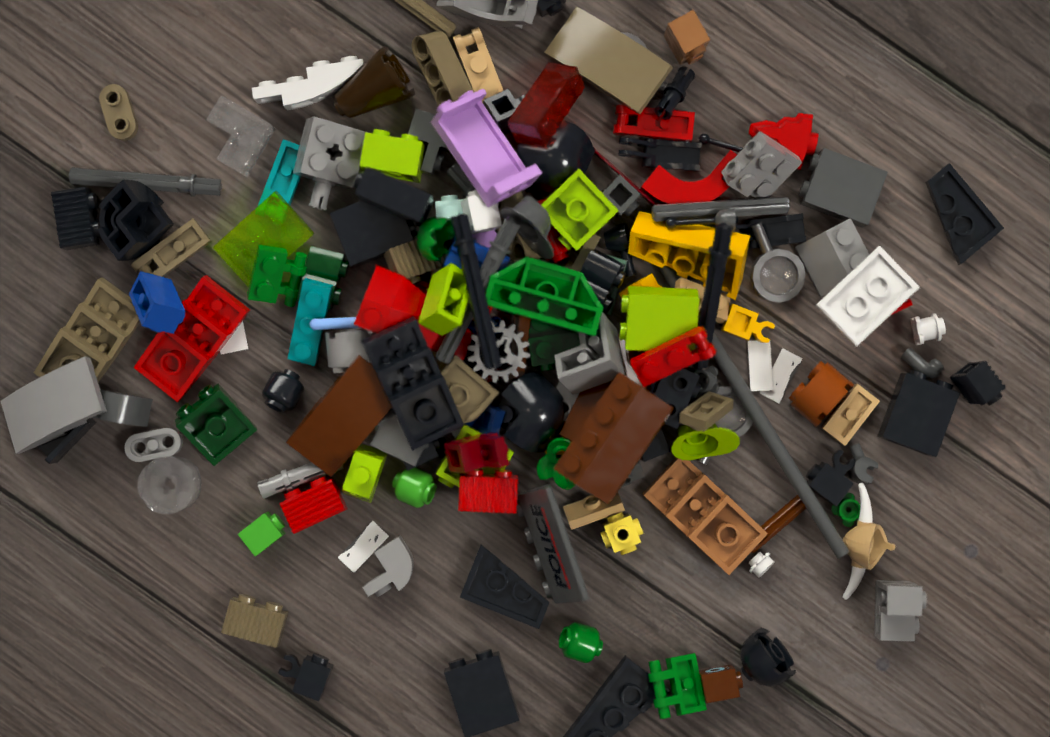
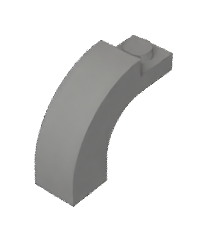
M438 0L436 6L471 20L495 26L522 29L523 25H532L538 0Z

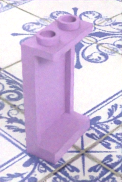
M481 89L474 93L470 90L453 103L451 100L442 103L436 109L438 113L432 119L431 124L489 208L530 187L542 172L536 164L526 168L482 103V99L487 94L486 91Z

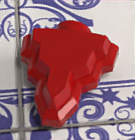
M799 113L795 118L783 117L778 122L765 120L752 123L748 135L754 138L761 131L799 156L802 164L797 170H801L806 155H814L819 137L818 133L812 132L813 115Z

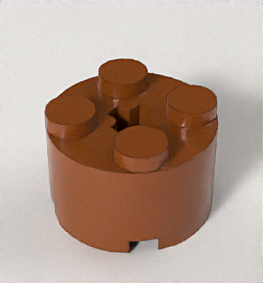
M822 361L808 375L807 378L810 382L807 386L802 382L788 398L792 401L790 405L815 427L822 422L821 420L830 413L854 385L830 363L824 364Z

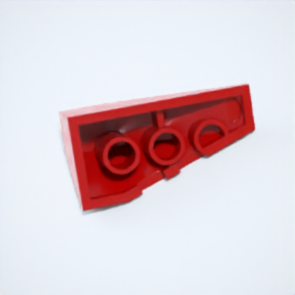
M377 265L354 325L379 333L413 316L418 322L427 294L418 289L404 275ZM419 324L427 345L432 351L437 352L445 335L441 336ZM467 328L454 356L457 355L462 360H464L468 351L467 345H470L472 341L471 335L474 334L469 328Z

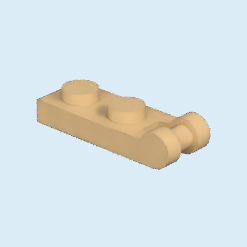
M477 27L471 30L472 33L461 36V34L453 36V41L474 93L481 89H484L487 93L482 99L483 103L484 99L504 90L480 28ZM476 43L478 51L468 54L466 47Z

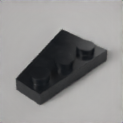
M950 163L925 182L958 265H961L1004 229Z
M480 545L460 598L539 629L550 602L485 546Z

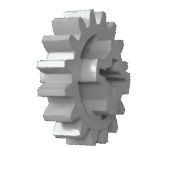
M500 320L499 326H495L493 322L492 324L494 333L503 332L499 338H496L498 347L500 344H504L503 350L505 355H500L502 364H510L509 367L502 370L485 369L484 363L479 356L480 346L477 335H471L475 344L467 345L468 350L474 351V354L470 355L468 360L477 362L473 367L474 372L482 369L481 377L485 379L490 374L494 383L497 382L498 376H502L505 382H508V374L510 373L518 377L517 367L526 368L522 358L530 357L528 352L523 351V348L529 346V342L520 340L524 332L519 331L515 333L516 325L514 323L506 328L504 320ZM512 338L517 344V355L510 350L509 345Z

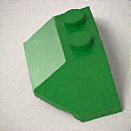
M525 257L491 275L486 291L487 303L490 307L592 336L596 335L603 311L600 301L582 272L530 257Z

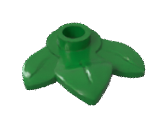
M561 437L553 439L547 446L546 455L538 461L536 467L540 480L553 477L555 483L565 490L572 489L576 484L556 471L554 467L562 457V455H556V453L566 451L571 443L569 440Z

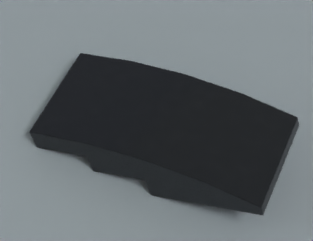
M414 316L361 341L412 451L464 426L444 376L440 373L432 351L427 345Z

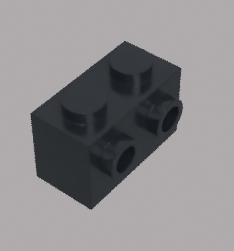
M681 369L657 381L652 394L674 408L664 425L677 429L679 424L684 426V424L679 423L680 412L687 407L690 398L695 399L701 387V383H698L699 375Z

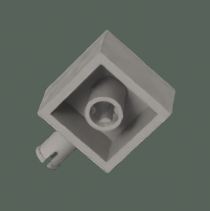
M315 116L306 119L293 174L313 179L315 182L309 207H316L319 210L326 211L331 186L344 189L354 188L353 184L360 168L365 131ZM332 148V152L335 153L334 158H330V154L326 153L327 149Z

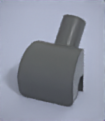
M860 443L850 446L851 454L854 460H856L853 468L848 471L850 478L858 484H872L874 477L867 474V469H878V463L871 458L865 457Z

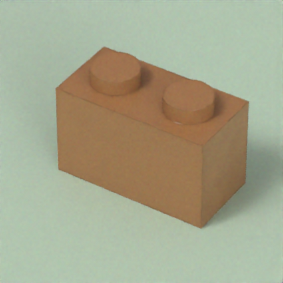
M694 10L668 23L664 33V38L680 65L685 62L691 65L704 57L703 53L707 51L706 47L710 41Z

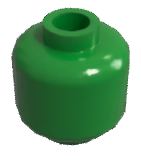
M573 622L568 627L565 626L559 638V648L562 649V653L566 658L589 663L595 656L600 655L603 641L600 640L597 628Z

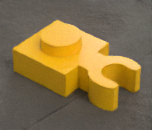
M730 304L728 318L723 323L721 331L744 340H749L751 334H753L758 342L769 343L770 339L765 338L761 331L764 327L774 329L775 325L769 321L756 322L758 313L736 304Z

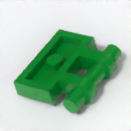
M258 244L247 291L248 300L276 304L278 294H283L286 296L284 304L288 307H294L302 276L306 274L307 267H305L307 254L297 252L295 260L287 259L288 252L286 248ZM283 272L291 273L289 282L281 281Z
M695 653L665 659L666 671H662L660 660L648 662L650 674H648L649 682L653 683L656 698L653 700L654 707L658 708L660 719L671 717L670 705H675L677 716L707 710ZM665 679L670 680L673 696L667 697L664 684Z

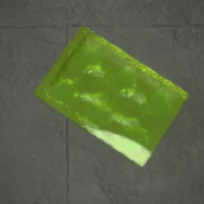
M275 191L212 248L249 287L258 244L286 248L288 258L315 233L285 199Z

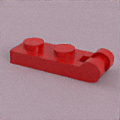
M616 105L615 114L618 116L617 124L613 127V134L692 141L695 112L674 110L671 118L664 120L662 117L666 112L665 109L661 116L658 117L654 112L655 108L645 107L642 113L638 114L624 105ZM629 116L637 117L636 126L628 125Z
M699 326L630 359V364L643 387H646L691 364L713 357L716 354V349L712 343H708L704 327ZM696 343L698 348L690 350L688 345Z

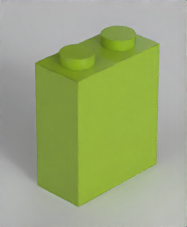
M628 286L627 295H622L621 312L626 313V323H620L619 339L625 342V350L648 351L696 328L699 309L698 290ZM696 343L688 345L690 350H694L696 348Z

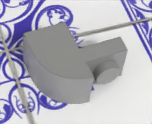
M401 535L374 552L386 571L362 587L368 597L374 593L377 597L381 596L392 588L389 584L391 582L400 591L411 578L414 560L410 549Z

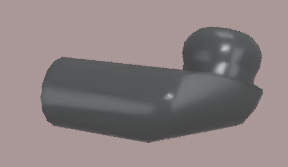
M912 348L907 349L901 356L911 368L927 375L931 379L937 378L944 369L943 364L939 360L932 359L928 363Z

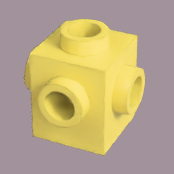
M623 512L607 517L608 522L603 523L605 531L600 532L606 549L612 547L614 553L620 551L621 555L636 550V544L641 543L639 535L643 534L638 519L632 520L629 513L624 515ZM620 529L627 530L628 536L626 539L621 540L617 537Z

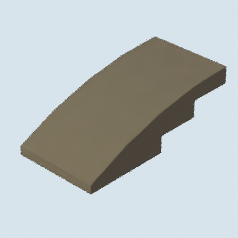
M577 6L544 52L550 59L592 84L599 92L638 114L642 113L673 69L670 64L639 43Z
M103 277L97 279L85 301L77 306L66 326L60 328L35 369L34 374L42 377L86 356L91 358L96 378L99 382L140 323L131 298Z

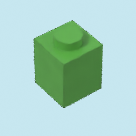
M268 511L243 529L238 535L252 554L257 556L286 534L283 530L285 524L276 513L271 515Z

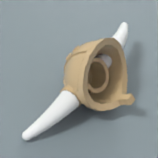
M859 483L858 485L860 492V515L857 526L849 530L843 537V541L850 551L848 555L852 559L850 581L843 594V599L845 600L857 589L865 570H871L880 560L886 549L895 550V544L887 541L881 525L873 523L871 503L864 483Z

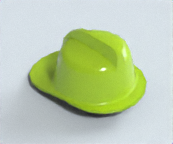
M713 424L706 431H696L691 429L690 426L681 425L678 427V438L673 442L671 450L676 458L696 460L703 457L730 453L740 445V438L735 432L729 429L718 428L716 424Z

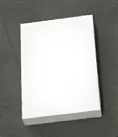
M878 246L815 306L854 347H857L920 287Z

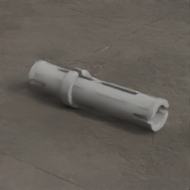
M310 462L289 471L287 469L282 470L281 474L257 483L261 496L265 499L285 490L290 492L294 490V487L323 477L327 473ZM343 465L337 471L344 469Z

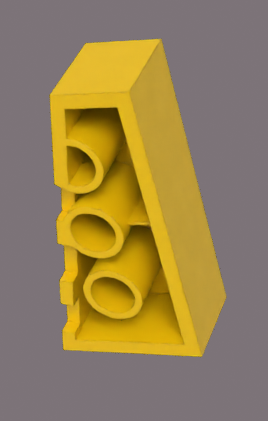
M639 211L630 231L628 254L660 268L664 266L670 267L677 272L676 275L686 279L688 276L704 282L703 286L705 287L711 255L708 253V249L713 244L715 228L704 225H682L669 229L666 227L665 221L655 222L652 219V214ZM732 232L729 248L732 254L727 258L722 290L727 292L726 296L734 300L737 298L743 280L750 239L749 235Z

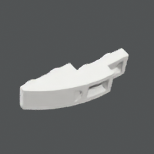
M357 56L343 57L341 62L332 64L327 60L317 61L313 63V67L306 68L308 79H304L303 76H294L287 78L285 83L276 84L275 81L260 82L259 87L252 88L253 99L257 104L282 100L283 106L287 111L302 108L336 94L365 63L363 59H358Z

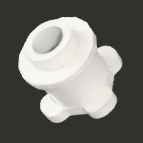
M936 313L931 314V317L920 319L919 316H916L910 320L916 346L924 344V341L936 339V341H941L942 335L946 333L943 318H938Z

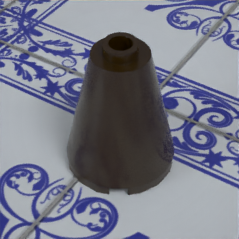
M384 46L379 49L335 94L336 101L333 104L341 116L346 115L348 118H353L415 96L414 88L409 90L406 85L410 82V79L394 54L391 56L386 54L389 48Z

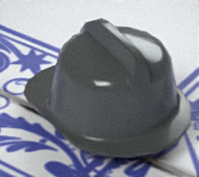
M530 196L524 197L512 209L508 207L502 208L500 211L504 220L508 219L520 226L517 233L526 244L539 256L545 259H552L554 251L547 239L551 228V219L546 209Z

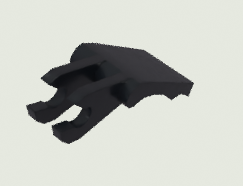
M620 138L619 144L644 147L643 153L632 150H619L618 156L643 159L642 167L657 168L660 165L664 169L700 171L699 159L702 143L644 138V141L634 138Z
M803 213L747 220L746 224L736 225L735 231L747 229V235L750 236L749 249L760 248L751 228L752 225L759 222L762 223L771 246L806 242Z

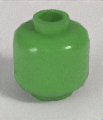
M418 468L409 471L405 469L402 473L398 472L392 483V487L395 488V497L399 501L415 508H420L424 504H430L437 489L433 476Z

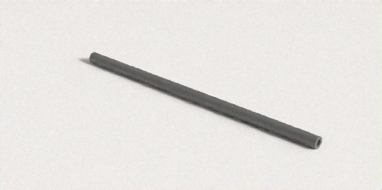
M667 266L663 268L658 267L670 288H675V282L680 278L679 275H676L677 272ZM714 332L712 344L716 349V354L713 358L837 559L843 557L850 552Z

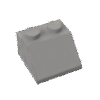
M851 218L794 247L820 297L828 294L869 256Z

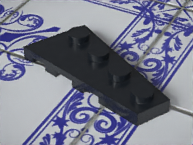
M625 655L563 737H612L618 731H623L635 717L651 708V704L654 703L653 700L656 699L653 683L649 682L648 674L650 673ZM665 685L666 694H668L671 689Z

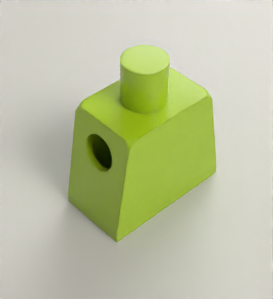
M361 443L353 455L342 488L343 493L371 503L388 453Z

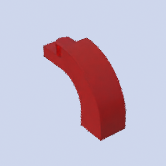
M730 150L710 175L695 182L679 180L662 166L658 165L640 189L660 204L715 201L730 187L722 180L723 175L721 172L737 154Z

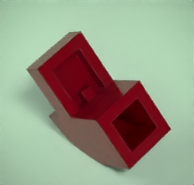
M498 433L469 436L444 444L450 472L467 473L482 467L502 468L510 465L508 446L505 443L504 437L498 436Z

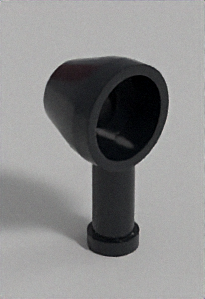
M623 223L604 232V240L607 250L620 252L621 259L628 260L624 272L626 277L637 275V272L634 269L632 255L628 254L630 236L626 223Z

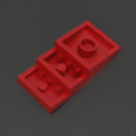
M207 275L200 279L189 297L182 301L185 308V317L183 322L178 324L174 334L164 331L158 332L133 367L177 403L180 402L250 312L247 306Z

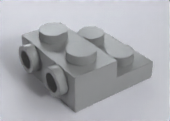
M759 131L753 139L746 143L738 155L728 162L721 173L727 185L744 196L748 197L751 195L755 198H769L802 164L799 156Z

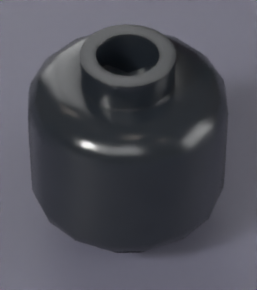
M285 369L284 372H273L262 391L265 405L280 413H285L286 410H293L304 392V386L299 381L300 376L288 369Z

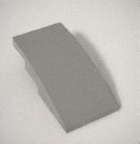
M86 356L37 378L0 401L16 454L23 453L68 434V430L87 423V419L107 411L91 358Z

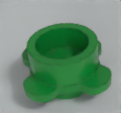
M847 493L837 506L832 505L831 511L842 519L844 526L851 527L854 525V521L859 518L860 503L855 500L854 494ZM847 507L851 508L850 512L846 511Z

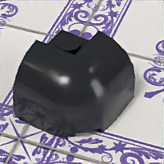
M554 119L551 127L534 128L528 140H520L517 155L525 167L528 168L536 164L542 172L536 181L526 188L527 192H555L578 169L584 174L586 173L595 149L590 138L581 128L566 120Z
M123 179L99 205V208H101L99 216L100 228L97 230L118 261H128L141 257L160 243L159 238L174 225L161 207L164 203L161 198L149 187L134 180Z
M530 372L517 378L501 394L504 398L497 407L505 411L501 425L506 430L504 435L520 448L529 452L539 453L546 451L549 443L557 437L564 426L565 410L562 401L565 399L540 372Z

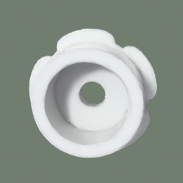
M759 552L748 563L751 566L749 572L754 573L758 578L761 577L774 564V561L769 557L770 553L767 552L763 555Z

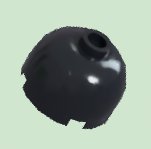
M760 628L750 635L741 647V662L743 665L741 670L749 681L754 680L758 684L768 687L778 686L796 673V670H791L790 668L794 661L777 637L772 641L766 635L770 631Z

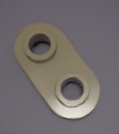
M116 84L108 85L102 89L99 96L108 131L116 139L128 141L138 131V123L130 96L121 86ZM112 94H117V101L110 103L109 97ZM122 120L125 121V128L118 130L117 124Z

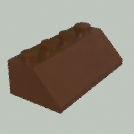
M618 372L554 469L580 488L606 504H610L674 408L626 375Z

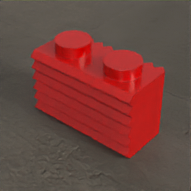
M483 469L460 473L458 511L516 513L517 475H512V471L506 469H496L495 474H483Z
M323 476L310 482L311 489L301 493L300 488L284 494L286 500L279 504L293 534L348 509L334 478L327 481L326 477Z

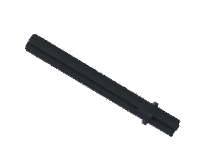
M459 214L450 218L456 241L453 243V246L458 250L484 367L491 370L500 367L502 363L474 246L477 241L476 238L472 237L468 216Z
M727 223L716 224L713 244L708 249V253L711 255L698 327L703 326L707 333L706 339L708 343H712L727 258L732 254L729 248L733 226L727 225ZM709 359L700 360L691 365L702 370L708 367Z

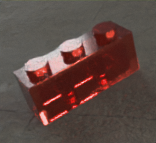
M548 62L507 121L517 143L539 147L547 145L585 88L576 66Z

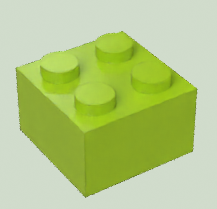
M373 129V133L365 132L360 168L364 172L367 166L397 180L420 183L422 176L420 169L426 149L423 142L418 141L419 137L402 134L401 138L390 136L388 131Z

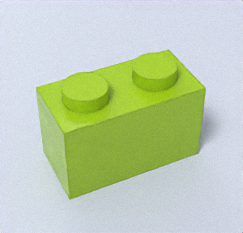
M450 263L432 275L418 321L419 324L441 336L459 327L463 319L468 301V293L461 268Z

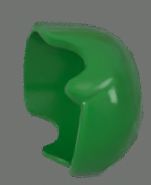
M432 217L423 221L419 227L417 247L426 260L440 261L442 256L448 253V250L444 248V243L454 238L451 219Z

